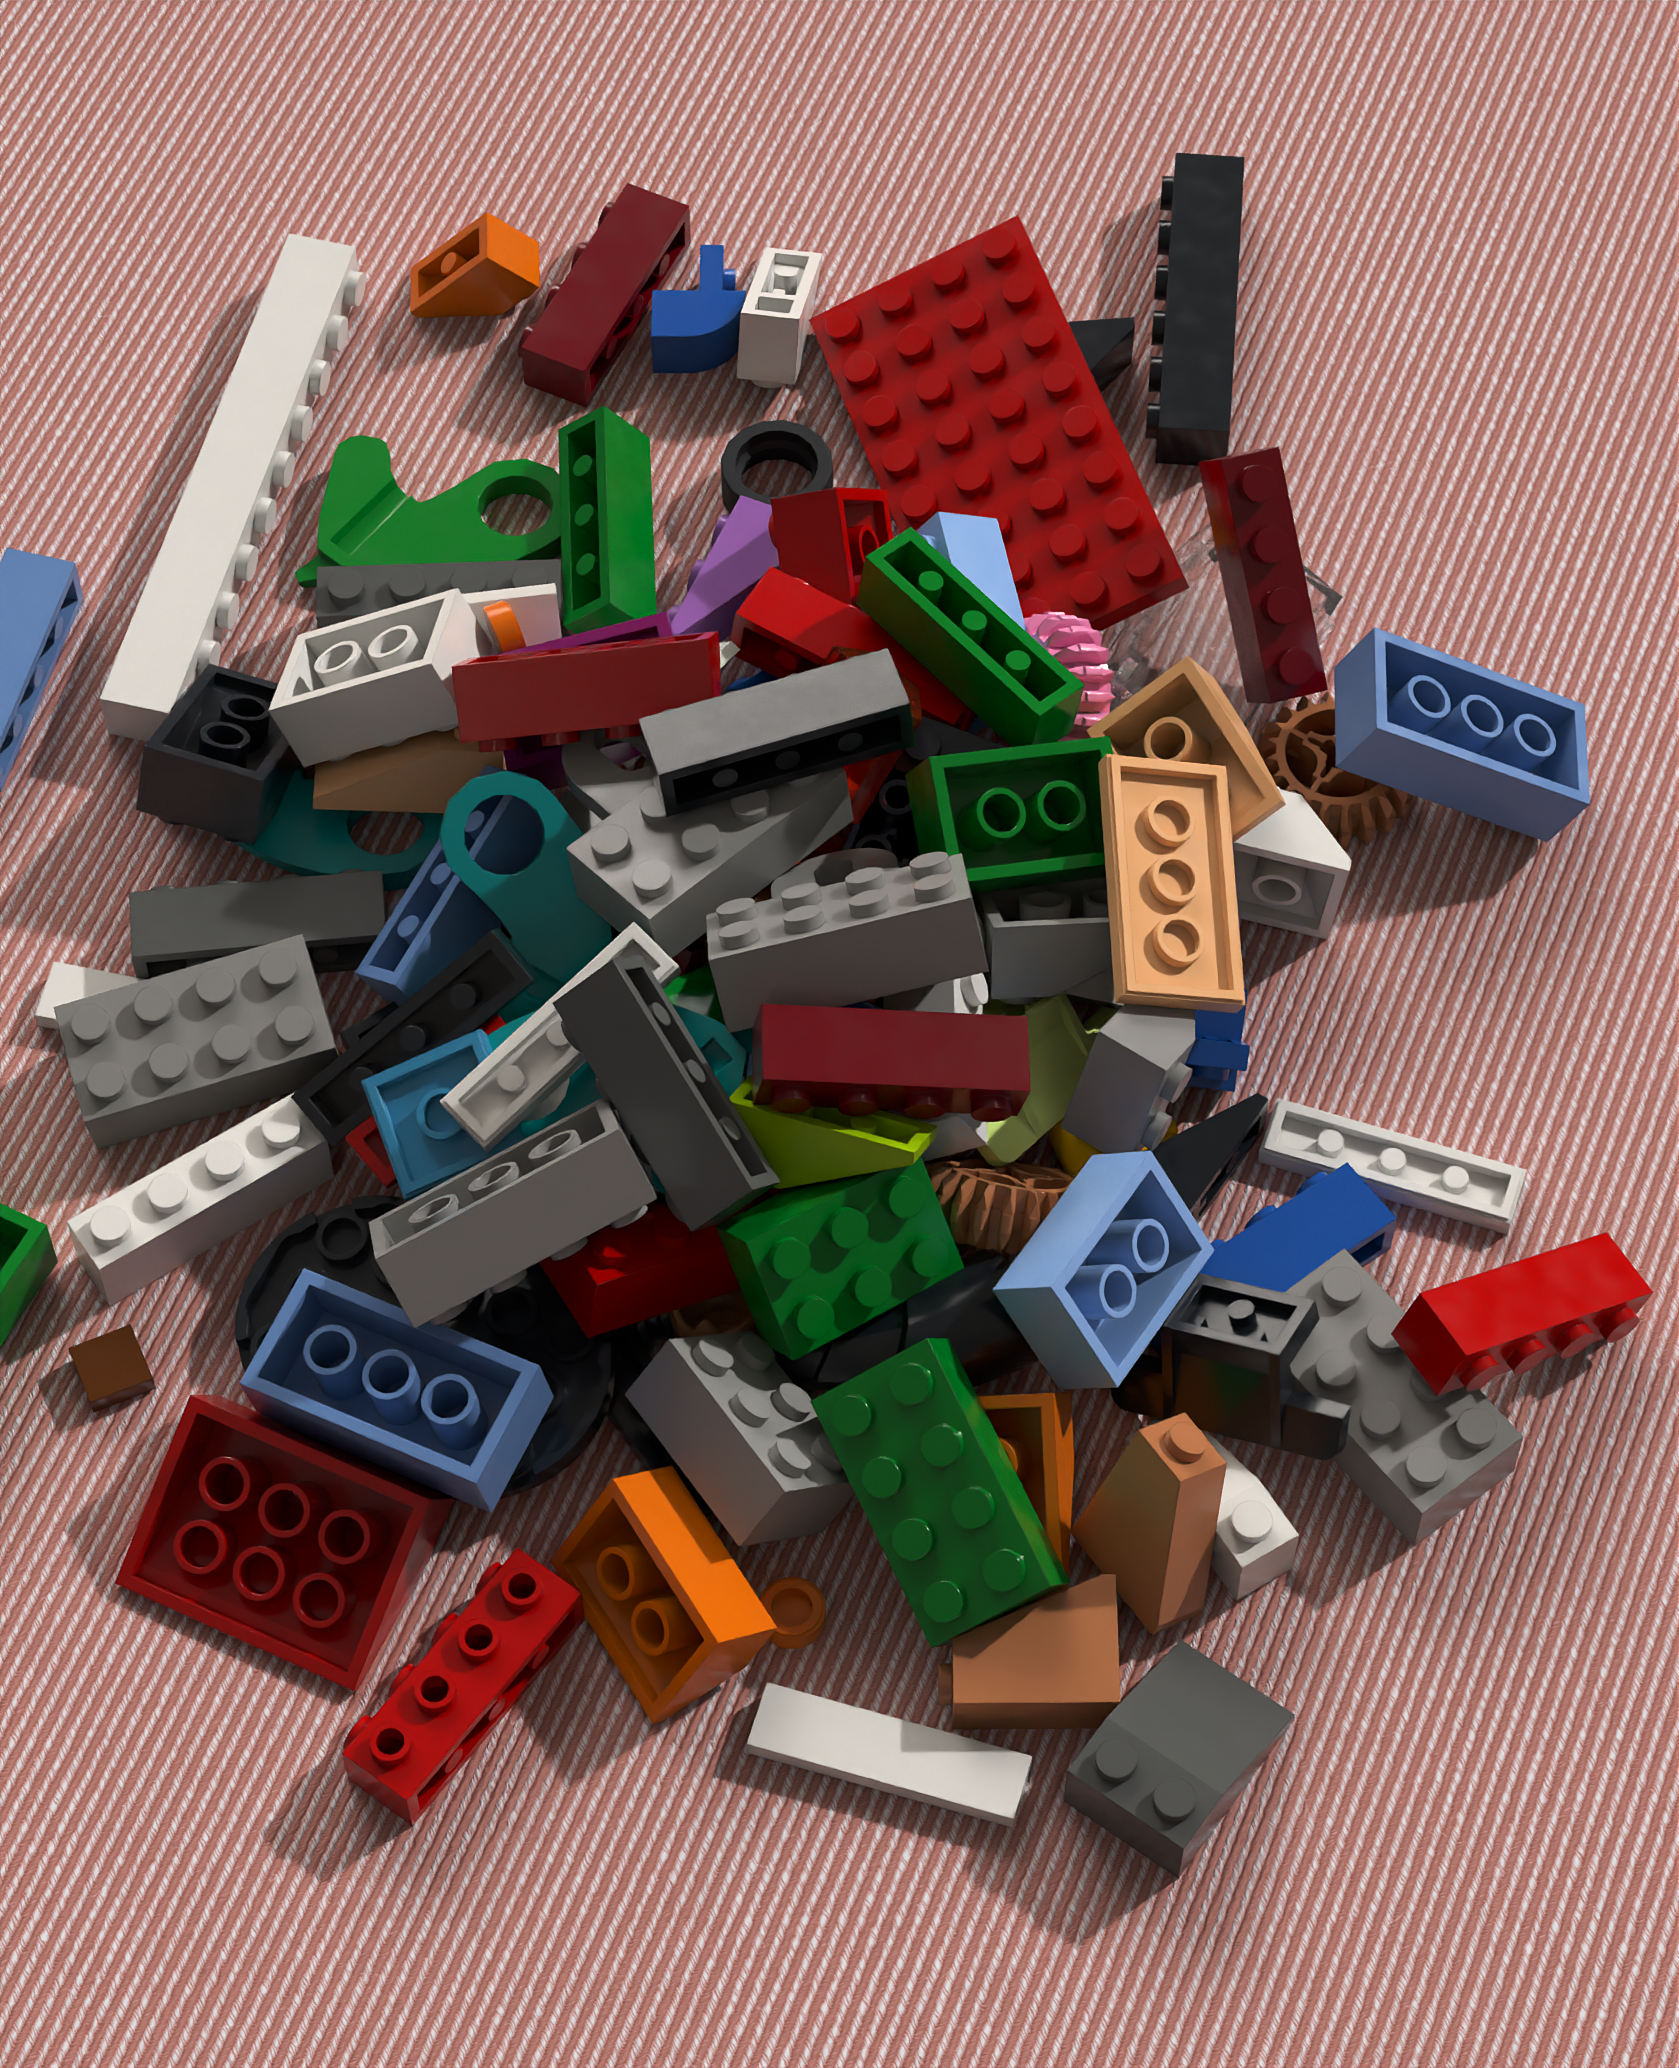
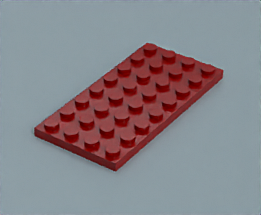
M1018 215L809 319L880 489H887L889 510L900 534L910 527L917 531L937 512L997 518L1023 618H1030L1033 614L1043 615L1044 612H1064L1065 615H1074L1080 619H1088L1093 630L1102 631L1190 588L1028 233Z

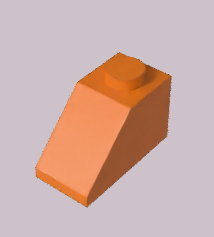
M486 212L411 267L410 313L419 318L502 315L520 301L529 298L540 288L539 242Z

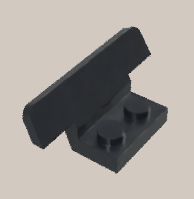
M1198 1273L1161 1326L1162 1359L1141 1354L1119 1387L1111 1388L1113 1401L1119 1408L1125 1411L1160 1420H1166L1186 1413L1200 1430L1318 1460H1328L1343 1451L1346 1445L1351 1405L1293 1391V1376L1290 1364L1320 1320L1315 1300Z

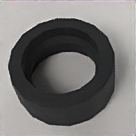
M786 420L761 421L742 429L727 443L721 457L722 498L729 514H731L741 495L771 505L770 499L777 498L755 493L742 483V475L748 469L766 460L783 459L798 463L810 471L812 481L803 490L794 494L833 488L832 454L822 437L805 425Z

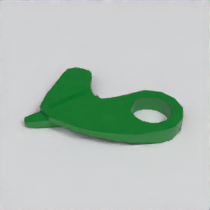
M363 435L349 437L338 444L334 453L319 515L318 555L295 572L298 583L304 588L317 587V567L555 559L562 554L559 474L554 468L528 459L495 461L447 491L426 501L418 502L412 495L408 497L397 486L391 472V457L386 442L380 438ZM511 494H524L537 498L552 513L543 526L534 532L520 536L503 535L491 530L481 519L482 513L490 503L499 497Z

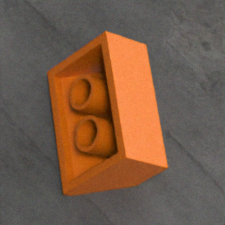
M673 1466L613 1478L550 1560L561 1579L582 1593L584 1616L652 1724L664 1721L744 1669L777 1629L774 1621Z

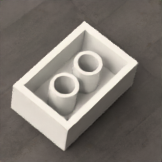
M458 588L297 635L268 711L304 767L328 760L331 762L342 761L353 753L381 745L385 747L395 746L409 737L430 731H448L458 726L451 666L468 658L489 656L492 644Z

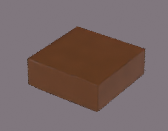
M131 1324L68 1348L93 1413L156 1389L152 1374Z

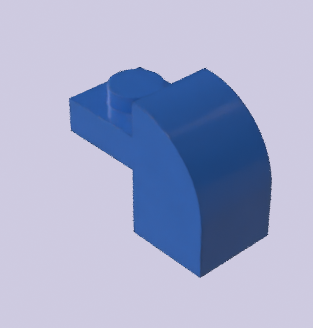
M700 245L699 290H652L651 349L653 373L704 372L726 363L738 352L740 314L746 300V291H736V269H724V245Z
M1244 988V992H1245V1004H1246V1003H1247L1248 990ZM1246 1005L1237 1013L1195 1010V1042L1185 1063L1186 1066L1192 1069V1074L1186 1086L1235 1092L1237 1070L1247 1071L1250 1045L1241 1041Z

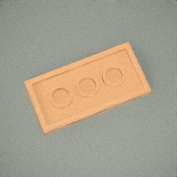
M1106 754L1098 763L1115 1003L1227 1013L1239 1012L1246 1004L1226 766Z

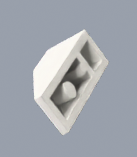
M765 247L740 314L737 378L752 380L755 385L764 388H778L785 384L795 385L803 362L809 332V319L812 316L822 265L821 253Z
M1158 1419L1157 1421H1155V1422L1149 1424L1148 1426L1153 1425V1424H1156V1423L1161 1422V1421H1163V1420ZM1201 1430L1227 1463L1211 1566L1237 1601L1293 1568L1299 1534L1263 1484L1207 1431ZM1137 1432L1125 1438L1126 1447Z

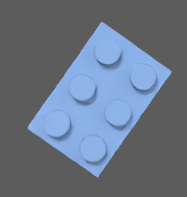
M1151 1151L1092 1155L993 1288V1292L1058 1389L1117 1388L1215 1250Z

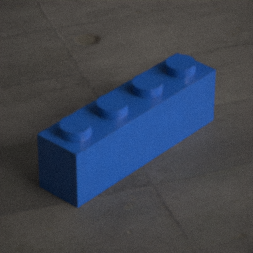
M1347 1162L1328 1175L1326 1172H1319L1310 1177L1298 1189L1296 1196L1280 1207L1276 1208L1274 1205H1270L1261 1209L1247 1222L1242 1232L1228 1241L1224 1242L1223 1239H1218L1211 1242L1210 1244L1215 1251L1199 1273L1284 1293L1344 1248L1362 1267L1366 1266L1391 1249L1397 1218ZM1160 1327L1149 1344L1162 1358Z

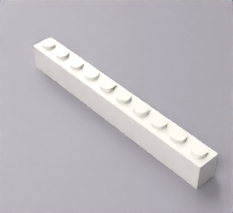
M288 234L100 696L108 733L148 741L207 665L210 663L218 666L221 651L220 639L224 629L233 628L238 616V594L243 581L250 582L256 571L258 562L257 545L262 533L268 535L273 528L277 510L276 497L280 487L287 488L292 480L296 446L298 441L305 442L308 439L313 421V403L317 395L324 396L327 391L331 374L330 360L334 350L341 351L343 349L348 334L347 317L351 307H358L364 296L366 276L364 272H359L356 248L354 246Z

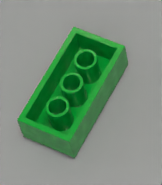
M926 1338L810 1401L931 1648L950 1645L953 1638L1011 1614L1070 1583L949 1338Z

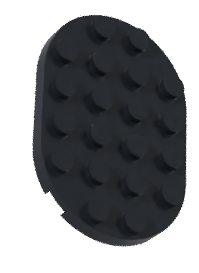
M383 1195L351 1198L352 1204L332 1209L318 1216L312 1211L287 1227L268 1245L253 1265L244 1283L236 1311L235 1339L239 1346L241 1362L245 1372L304 1268L403 1309L375 1260L369 1222L406 1203L407 1201L404 1198ZM539 1262L526 1269V1277L513 1287L498 1293H492L490 1288L467 1300V1307L463 1312L453 1319L440 1324L539 1365L554 1396L500 1499L518 1495L538 1487L555 1477L578 1458L600 1429L608 1412L615 1385L616 1361L610 1331L587 1338ZM393 1472V1473H395V1474H397V1475H399V1476H402V1477H404V1478H406V1479H408V1480H410V1481H413V1482H415V1483H417V1484H419V1485H422V1486H424V1487H426V1488H429V1489L434 1490V1491H436V1492H439V1493H442V1494H444V1495H447V1494H445V1493H443V1492H440V1491H438V1490H436V1489H433V1488L428 1487V1486H426V1485H424V1484H421V1483H419V1482H417V1481H414V1480H412V1479H410V1478H407V1477H405V1476H403V1475H400V1474H398V1473H396V1472Z

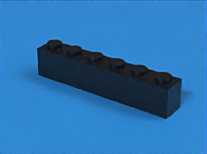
M1176 153L1174 176L1162 175L1160 210L1171 211V219L1159 220L1157 255H1168V265L1156 266L1154 300H1164L1165 311L1154 310L1151 346H1162V357L1151 356L1148 392H1159L1160 394L1159 404L1148 403L1145 432V439H1157L1155 463L1199 466L1198 462L1224 457L1228 454L1245 157Z

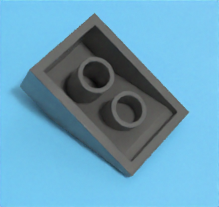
M1180 1640L1106 1717L1073 1761L1066 1774L1064 1802L1179 1879L1294 1721L1295 1714Z

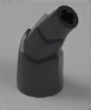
M994 1248L979 1249L962 1257L963 1269L794 1361L773 1349L775 1360L794 1385L800 1388L823 1391L832 1390L926 1338H949L973 1387L1008 1375L1039 1361L993 1292V1288L1010 1267L1006 1259Z

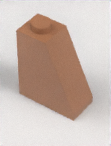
M1186 1413L1137 1431L1070 1531L1103 1574H1116V1591L1151 1634L1197 1616L1204 1607L1227 1466L1226 1461Z
M1101 1574L953 1638L951 1663H938V1705H952V1730L1098 1729L1106 1717L1121 1703L1116 1574Z

